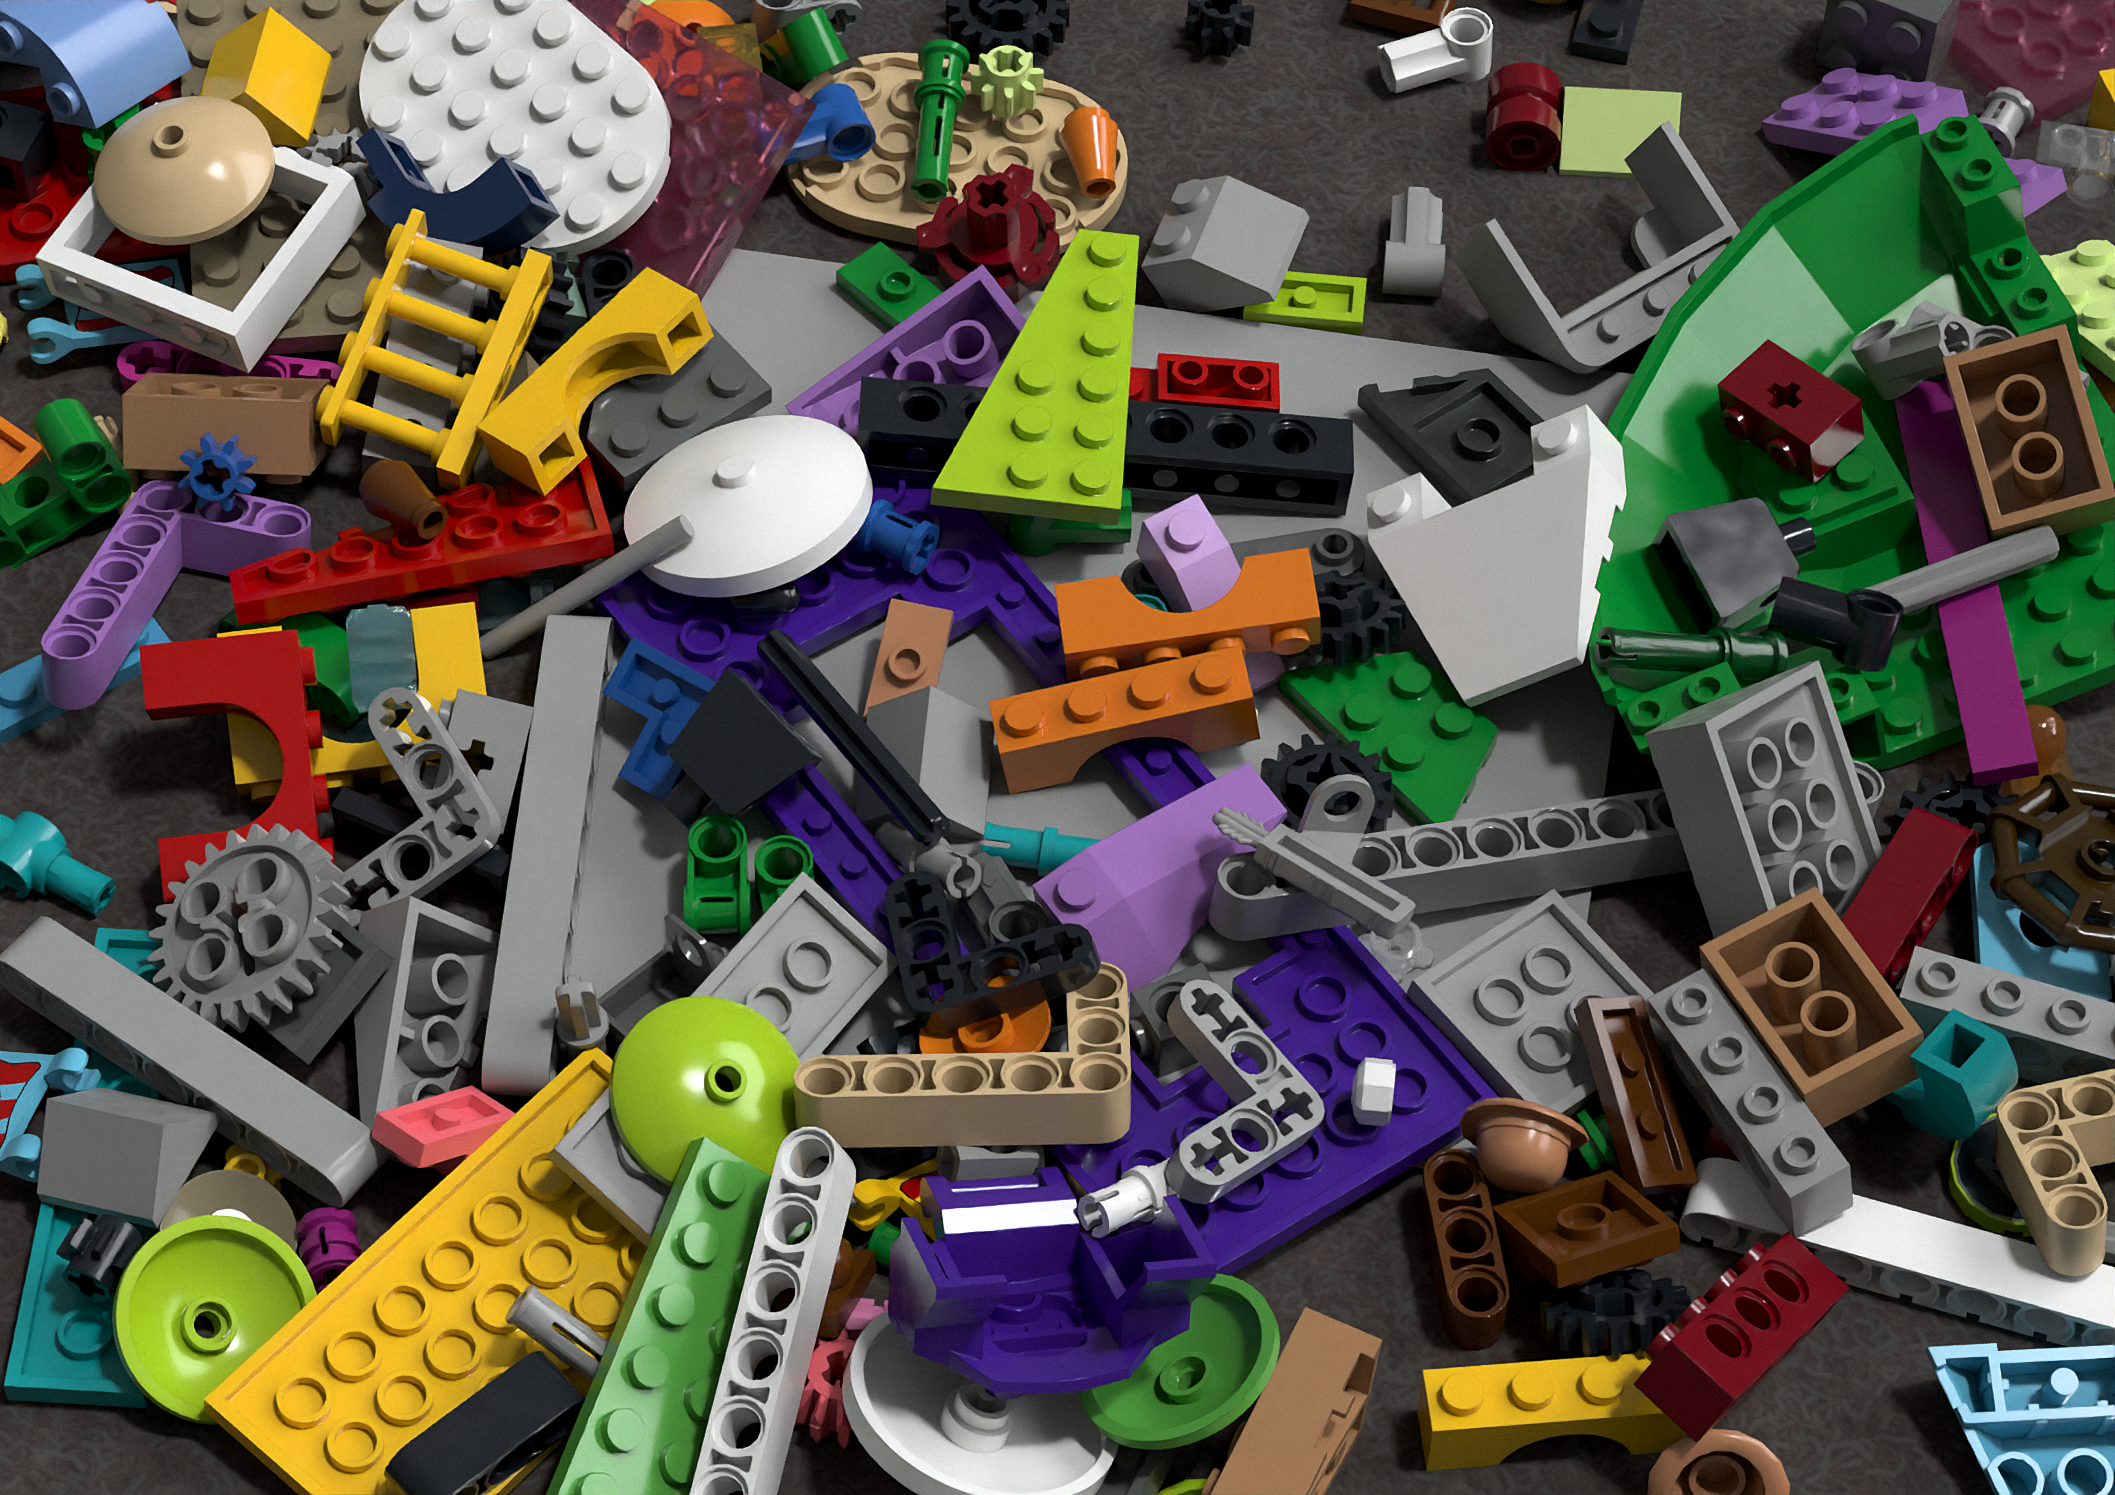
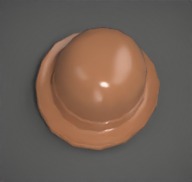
M1509 1097L1486 1098L1471 1104L1465 1109L1459 1119L1462 1135L1474 1146H1477L1479 1167L1486 1179L1503 1190L1519 1194H1534L1550 1189L1562 1177L1570 1150L1582 1147L1589 1140L1584 1128L1573 1119L1540 1104Z
M1711 1429L1698 1443L1688 1435H1685L1663 1450L1649 1472L1647 1495H1789L1790 1483L1781 1461L1761 1441L1736 1430Z

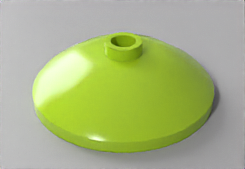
M691 996L673 1000L645 1015L629 1031L620 1044L612 1063L609 1078V1101L612 1118L621 1140L632 1157L653 1177L670 1187H673L691 1141L702 1137L708 1138L772 1176L777 1153L783 1140L796 1130L793 1076L796 1068L800 1065V1061L788 1040L777 1027L764 1016L743 1004L712 996ZM715 1074H724L731 1080L733 1085L732 1092H725L717 1086Z
M228 1215L191 1217L172 1224L151 1237L139 1248L125 1267L113 1302L112 1323L116 1348L123 1366L134 1384L157 1406L188 1421L219 1425L204 1411V1398L314 1299L317 1293L313 1281L298 1255L279 1236L267 1228L252 1221ZM196 1316H205L211 1321L213 1335L210 1339L202 1338L196 1333L194 1328Z

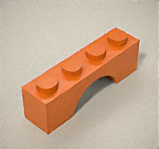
M1309 548L1245 557L1236 583L1225 596L1206 608L1186 613L1164 612L1147 606L1128 591L1118 575L1054 584L1068 680L1080 678L1085 680L1241 645L1243 657H1245L1246 654L1273 651L1280 655H1290L1304 651L1309 645L1321 644V617Z
M1241 645L988 701L1010 795L1073 781L1078 769L1088 758L1108 746L1129 739L1142 737L1171 738L1184 742L1197 753L1261 739L1253 693Z

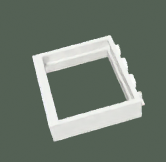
M273 147L275 169L269 189L310 204L312 207L233 312L93 257L116 228L101 208L94 182L35 258L52 295L249 373L363 221L366 212L354 177L345 170L333 165L325 167L304 159L287 147Z

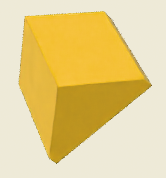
M269 7L216 40L199 96L229 100L248 109L262 122L272 144L301 148L307 147L310 134L313 133L331 69L332 57L322 47Z

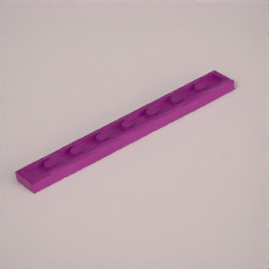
M1946 378L1921 382L1909 392L1894 398L1893 403L1912 493L1916 501L1927 564L1931 565L1989 543L1978 491ZM1993 581L1936 602L1974 785L1981 786L2039 775L2038 761L1998 581Z

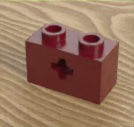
M1769 339L1717 384L1721 409L1720 418L1727 431L1740 441L1749 440L1767 452L1774 463L1787 472L1794 470L1813 484L1865 438L1861 399Z

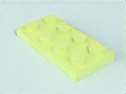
M2089 240L2080 243L2073 250L2052 256L2039 255L2077 314L2081 355L2115 382V246L2107 240Z

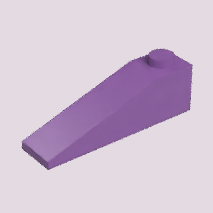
M982 264L786 404L785 407L791 415L810 417L833 424L845 431L856 441L857 413L862 376L989 388L1027 320Z
M1249 762L1085 848L1032 885L1035 903L1039 904L1046 912L1048 928L1066 923L1083 926L1091 934L1101 962L1115 965L1124 972L1127 979L1128 1002H1130V991L1166 977L1181 958V951L1199 927H1204L1208 922L1209 907L1217 871L1221 862L1227 857L1238 853L1256 851L1250 845H1241L1237 843V840L1229 839V835H1222L1221 831L1218 830V826L1212 822V816L1219 812L1222 807H1228L1233 811L1238 810L1240 814L1245 812L1248 818L1254 817L1256 823L1261 821L1264 829L1268 832H1271L1287 817L1285 807Z

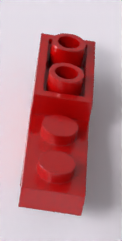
M1158 353L1155 369L1130 367L1128 400L1279 413V363Z

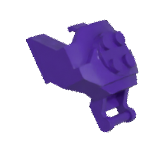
M1057 1166L1035 1168L1033 1175L950 1182L947 1181L944 1175L922 1177L920 1181V1203L925 1218L932 1217L936 1241L929 1245L916 1217L901 1218V1234L891 1246L888 1317L895 1332L906 1337L914 1354L955 1370L983 1386L985 1392L992 1397L1015 1399L1024 1394L1082 1393L1095 1387L1129 1379L1155 1347L1187 1331L1190 1325L1191 1304L1216 1277L1217 1262L1176 1195L1163 1196L1162 1212L1151 1224L1113 1237L1106 1235L1102 1238H1097L1091 1235L1092 1230L1086 1231L1084 1228L1079 1227L1080 1221L1076 1198Z

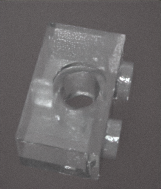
M2042 120L2032 160L2036 164L2062 168L2067 190L2040 207L2039 210L2115 222V131Z

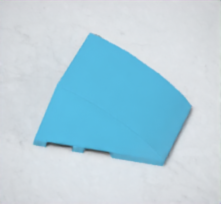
M1997 1343L1926 1348L1925 1352L1995 1495H2115V1345L1998 1351Z

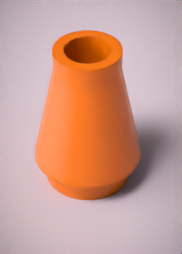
M1083 107L1072 111L1064 119V127L1060 132V139L1080 182L1081 193L1088 198H1102L1110 195L1116 189L1114 175L1118 126L1114 120L1110 119V114L1100 107Z

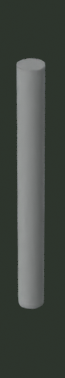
M679 515L479 637L481 653L486 659L492 660L546 626L549 614L566 615L695 536L691 523L684 515Z

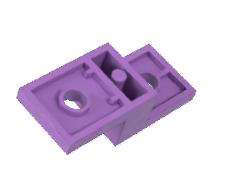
M1841 68L1826 74L1822 78L1823 83L1807 93L1785 100L1781 104V109L1761 121L1765 138L1773 144L1838 156L1885 123L1914 113L1918 120L1920 135L1936 129L1938 124L1948 117L1960 116L1965 118L1969 114L1962 90L1936 86L1934 82L1930 81L1917 83L1896 79L1895 76L1889 74L1877 76L1859 73L1853 68ZM2004 158L2021 185L2024 218L2067 190L2062 168L2036 164L2035 161L2030 159L2014 160Z

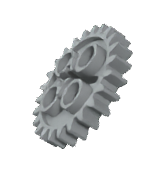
M275 823L269 833L258 824H252L246 840L234 830H231L227 835L226 849L222 851L210 842L206 844L205 855L207 861L199 866L195 862L187 860L185 868L190 878L185 884L170 882L167 887L176 896L173 904L160 905L155 910L166 919V924L149 932L148 936L162 946L148 956V962L160 970L152 979L154 984L164 990L167 995L220 1030H223L228 1023L238 1032H244L249 1023L250 1016L263 1026L269 1025L271 1007L275 1005L287 1014L292 1012L291 994L298 989L303 994L310 996L314 992L308 980L311 973L314 971L328 974L331 970L329 965L321 959L324 952L338 950L343 946V943L331 934L332 929L349 923V917L336 908L350 898L349 893L337 884L344 876L343 871L331 862L333 856L319 844L311 840L300 830L296 829L291 833L279 823Z

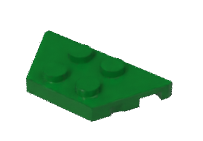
M1415 650L1368 657V662L1366 663L1355 661L1343 664V666H1335L1334 663L1287 670L1280 675L1279 691L1326 736L1328 733L1335 734L1338 747L1345 748L1355 739L1360 741V757L1364 758L1375 753L1381 757L1379 772H1391L1393 777L1391 793L1395 794L1394 802L1419 826L1453 821L1462 803L1467 802L1476 785L1479 770L1485 767L1497 743L1498 728L1475 706L1469 707L1463 701L1458 691Z

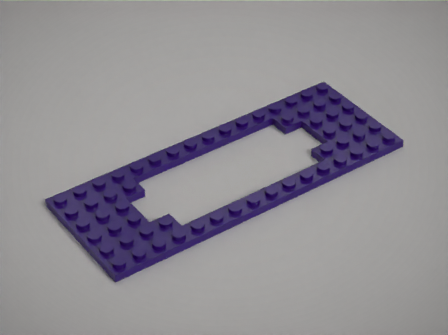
M870 474L873 486L871 506L877 500L884 499L892 503L895 512L916 522L922 523L926 520L939 527L938 544L929 563L918 575L903 570L902 563L877 551L872 554L860 551L857 548L856 542L857 532L845 547L824 564L792 580L799 589V604L793 612L779 617L744 620L738 617L721 597H698L671 591L653 582L641 569L589 600L602 617L613 618L614 632L626 647L631 638L634 637L715 682L718 681L729 667L739 671L790 725L809 715L757 655V643L766 637L768 631L780 629L784 634L789 635L802 651L809 656L887 615L891 598L953 611L954 619L949 641L986 621L1044 688L1082 680L1081 678L1067 679L1057 604L1054 595L978 510L931 505L932 487L936 480ZM1165 737L1135 738L1100 750L1103 756L1152 812L1216 779L1184 742ZM814 767L758 806V808L781 835L796 837L809 846L813 855V875L842 908L896 956L885 907V893L889 885L898 877L904 875V873L817 768ZM922 902L914 903L912 914L915 920L926 918ZM1346 925L1264 938L1276 954L1233 978L1232 995L1263 1029L1264 1034L1315 1089L1323 1101L1325 1112L1322 1122L1304 1145L1217 1200L1207 1204H1198L1185 1199H1179L1217 1262V1274L1231 1276L1461 1138L1463 1135L1459 1119L1465 1109L1471 1104L1486 1098H1499ZM959 940L962 956L971 954ZM938 942L928 943L915 952L913 959L921 961L930 959L942 951L944 944ZM898 964V966L893 970V972L902 982ZM942 982L931 984L935 1002L944 995L945 989ZM1046 1043L1040 1050V1052H1052ZM1130 1048L1131 1123L1129 1131L1122 1138L1103 1144L1043 1145L1044 1155L1052 1166L1059 1168L1068 1186L1081 1199L1089 1193L1107 1188L1122 1180V1174L1138 1165L1150 1167L1167 1160L1188 1135L1237 1105L1202 1065L1163 1087ZM1238 1052L1231 1053L1233 1062L1242 1071L1249 1074L1260 1073L1256 1062L1248 1055ZM1365 1057L1393 1060V1064H1396L1390 1124L1387 1123L1386 1127L1359 1124L1353 1113L1351 1103L1353 1077L1358 1065ZM1279 1110L1273 1120L1278 1127L1282 1120L1295 1113L1292 1110L1285 1113ZM1240 1129L1231 1130L1233 1139L1241 1148L1250 1152L1260 1151L1259 1143L1250 1133ZM1214 1154L1204 1164L1205 1168L1211 1172L1218 1164ZM1156 1218L1148 1222L1136 1220L1127 1223L1108 1235L1113 1237L1151 1224Z

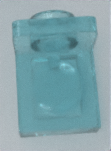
M538 569L524 577H500L482 580L477 619L479 637L555 592L552 573L540 574ZM545 627L533 635L544 634Z

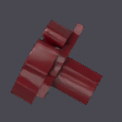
M1011 163L1003 173L998 172L988 176L978 174L971 182L963 186V201L959 205L958 199L953 196L945 197L940 201L932 221L916 226L919 253L936 254L937 276L947 289L969 274L954 264L951 259L952 256H959L962 261L969 264V268L972 271L983 264L1013 304L1019 302L1028 291L1045 285L1051 279L1060 261V237L1056 233V213L1054 209L1038 193L1032 191L1034 170ZM1039 228L1045 239V246L1039 254H1035L1032 251L1037 244Z

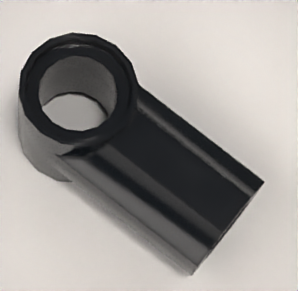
M1782 576L1767 630H1776L1783 637L1831 650L1832 656L1837 661L1851 668L1867 672H1878L1887 667L1904 607L1897 599L1880 591L1855 589L1846 594Z

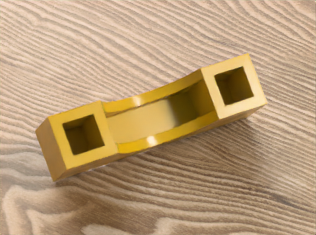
M646 267L476 426L494 467L541 495L545 496L587 457L579 438V425L583 413L596 396L611 385L633 376L644 374L672 376L714 337L698 294Z
M1624 1354L1620 1358L1598 1356L1422 1371L1417 1413L1427 1471L1499 1465L1508 1455L1525 1445L1561 1435L1589 1434L1611 1438L1623 1444L1632 1455L1661 1453L1687 1434L1633 1385L1651 1364L1645 1356L1638 1354Z

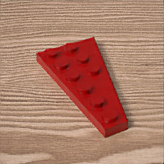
M582 444L587 457L545 496L518 480L512 479L511 482L494 488L488 484L477 482L436 497L441 505L447 509L448 521L442 532L434 538L423 539L419 535L392 523L387 527L364 534L359 526H355L338 532V542L329 548L314 553V551L308 548L297 547L229 572L238 625L254 622L263 625L273 624L287 616L313 611L332 613L340 611L351 604L378 599L396 601L404 599L415 592L442 587L446 589H460L471 585L474 581L501 576L512 578L524 577L538 569L565 564L584 566L595 562L598 558L615 555L612 532L586 445Z

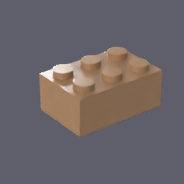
M2066 324L1943 358L1947 387L1992 542L2041 524L2049 525L2055 536L2115 520V489Z
M147 372L122 395L124 469H142V477L147 479L179 477V471H190L191 468L179 459L181 454L186 449H192L202 454L200 438L206 432H210L214 436L216 443H226L236 434L239 436L237 448L243 453L244 457L256 455L258 459L246 470V473L265 474V481L272 484L302 482V476H309L330 452V445L324 443L322 439L320 421L314 418L321 393L326 385H330V379ZM214 462L206 468L209 476L219 475L223 482L230 475L227 467L217 468Z
M1816 886L1699 947L1701 968L1705 967L1822 1128L1920 1078L1910 1056L1924 1041L1923 1031Z

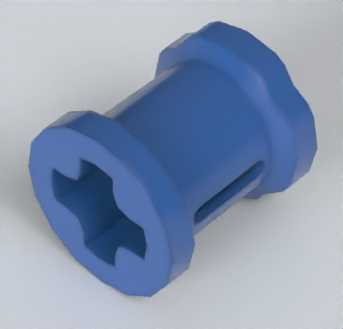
M879 499L872 504L864 523L858 530L857 548L866 554H872L877 551L902 563L903 570L918 575L929 563L938 544L939 527L926 520L922 523L916 522L895 512L891 502Z

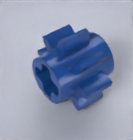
M206 432L200 438L202 454L192 449H186L181 454L179 459L191 468L189 474L178 485L179 488L192 487L193 491L199 496L197 508H203L209 501L220 500L221 506L227 512L236 505L234 489L243 494H250L255 489L256 484L252 479L245 477L246 470L258 459L256 455L244 457L243 453L237 448L239 443L238 435H233L226 443H216L214 436L210 432ZM212 462H214L217 468L227 467L229 469L230 475L224 482L219 475L209 476L207 474L206 468Z

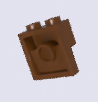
M1613 1170L1492 1207L1503 1261L1526 1283L1550 1281L1557 1288L1581 1286L1589 1283L1596 1276L1624 1267L1644 1266L1651 1263L1656 1257L1680 1250L1679 1225Z

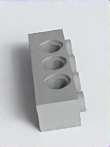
M1915 946L1899 1000L1923 1031L1924 1039L1955 1008L2005 1035L2017 1063L2019 1078L2046 1084L2115 1068V1003Z
M1704 967L1647 998L1650 1023L1658 1048L1790 1233L1796 1238L1853 1206V1194L1849 1163L1708 970Z

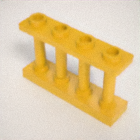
M413 208L406 224L397 223L390 234L385 250V258L390 259L382 279L374 276L367 287L362 302V311L367 313L359 333L351 330L347 334L338 359V365L342 366L343 370L336 386L326 385L322 391L314 418L320 421L323 442L336 447L345 425H349L431 455V462L437 464L436 470L439 487L455 491L466 487L484 445L476 426L502 402L552 284V257L528 248L521 267L512 265L509 270L426 240L428 230L425 212ZM415 262L499 292L500 300L506 302L498 321L488 319L485 324L403 294ZM392 316L477 346V353L483 356L475 375L466 373L462 378L380 348L379 346ZM368 371H374L453 400L454 408L460 411L452 429L443 427L440 432L356 402Z

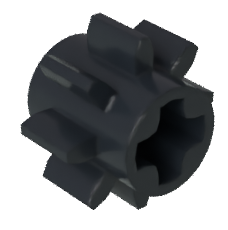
M1189 0L1187 17L1185 18L1184 38L1189 41L1197 40L1200 54L1202 55L1208 53L1216 56L1225 55L1226 57H1231V53L1238 48L1239 44L1248 47L1251 45L1252 28L1254 26V5L1242 6V0Z
M101 1214L97 1216L94 1223L87 1218H82L77 1227L72 1226L56 1251L58 1256L70 1261L63 1272L65 1282L74 1291L86 1298L95 1301H107L112 1293L115 1294L120 1277L133 1255L143 1243V1238L134 1226L113 1215Z

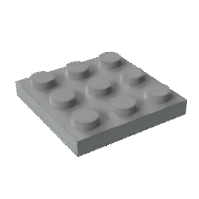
M1552 889L1414 978L1406 995L1425 1013L1432 1023L1502 1098L1509 1097L1534 1102L1570 1117L1599 1097L1573 1009L1588 998L1642 995L1649 1016L1647 998L1654 995V993L1559 893Z

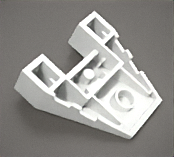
M1587 404L1531 427L1534 475L1452 508L1420 472L1366 494L1368 542L1400 596L1405 600L1406 606L1461 698L1469 707L1583 664L1601 595L1595 589L1600 565L1610 561L1614 545L1608 538L1614 513L1622 512L1627 495L1622 446Z

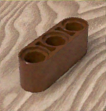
M1445 1149L1432 1155L1424 1166L1419 1213L1441 1321L1446 1336L1456 1346L1466 1350L1480 1351L1490 1348L1498 1342L1504 1331L1509 1301V1284L1486 1177L1480 1170L1478 1159L1471 1153L1461 1149ZM1444 1190H1454V1191L1459 1192V1193H1461V1194H1459V1195H1449V1194H1446V1193H1444V1192H1442V1191H1444ZM1463 1247L1468 1248L1474 1252L1461 1253L1454 1250L1453 1248ZM1469 1305L1479 1306L1487 1311L1473 1312L1465 1307Z

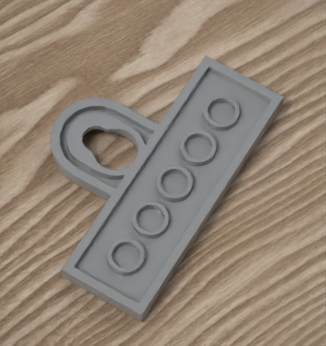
M802 872L689 997H720L738 1002L755 1010L768 1019L785 1036L801 1064L810 1058L825 1056L822 1053L823 1050L898 966V960L893 953L807 874ZM715 1074L717 1086L725 1092H732L733 1085L731 1080L724 1074ZM608 1087L549 1152L547 1157L640 1242L648 1247L672 1187L662 1183L646 1171L632 1157L624 1145L612 1118ZM818 1158L814 1159L805 1171V1178H813L820 1175L828 1164ZM853 1197L849 1209L859 1205Z

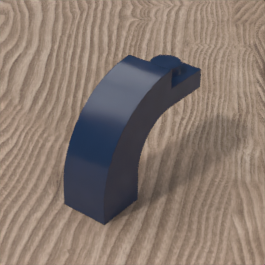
M372 127L356 141L357 146L368 161L363 166L369 179L380 189L366 203L376 216L392 230L397 223L405 225L411 210L414 208L425 212L428 230L427 237L483 248V257H491L506 253L527 243L561 216L532 170L504 157H501L469 185L453 192L437 193L403 140Z

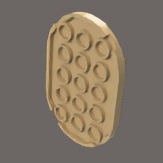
M897 52L867 55L857 58L858 66L832 76L828 71L818 75L797 94L787 112L807 106L811 97L823 87L838 83L849 85L854 89L875 130V143L865 155L849 162L834 161L828 154H823L784 165V172L790 186L801 201L814 213L839 227L868 236L918 246L916 226L932 221L940 202L925 203L919 201L910 192L914 175L916 141L920 120V112L914 104V89L921 82L922 71L918 66V54ZM943 58L942 68H947L949 59ZM969 64V69L962 76L961 84L966 92L965 106L955 117L947 197L953 196L958 199L959 205L963 201L962 189L966 183L971 182L978 174L988 176L998 172L1003 173L1013 163L1034 170L1032 191L1038 193L1056 213V233L1060 237V254L1067 251L1079 229L1103 230L1117 213L1126 191L1128 157L1124 138L1118 129L1114 175L1116 189L1110 195L1102 198H1088L1081 193L1080 182L1060 139V132L1064 127V119L1069 113L1083 107L1101 108V106L1069 86L1043 79V92L1036 94L1034 110L1026 109L1021 115L1012 118L998 117L989 110L982 111L981 95L971 94V71L979 70V65ZM934 138V145H933V155H934V152H935V143H936V139H935V138ZM1039 228L1037 244L1032 251L1035 254H1039L1045 246V239Z

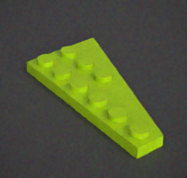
M1086 229L1078 230L933 485L931 505L1118 526L1123 486L1139 247L1138 235Z

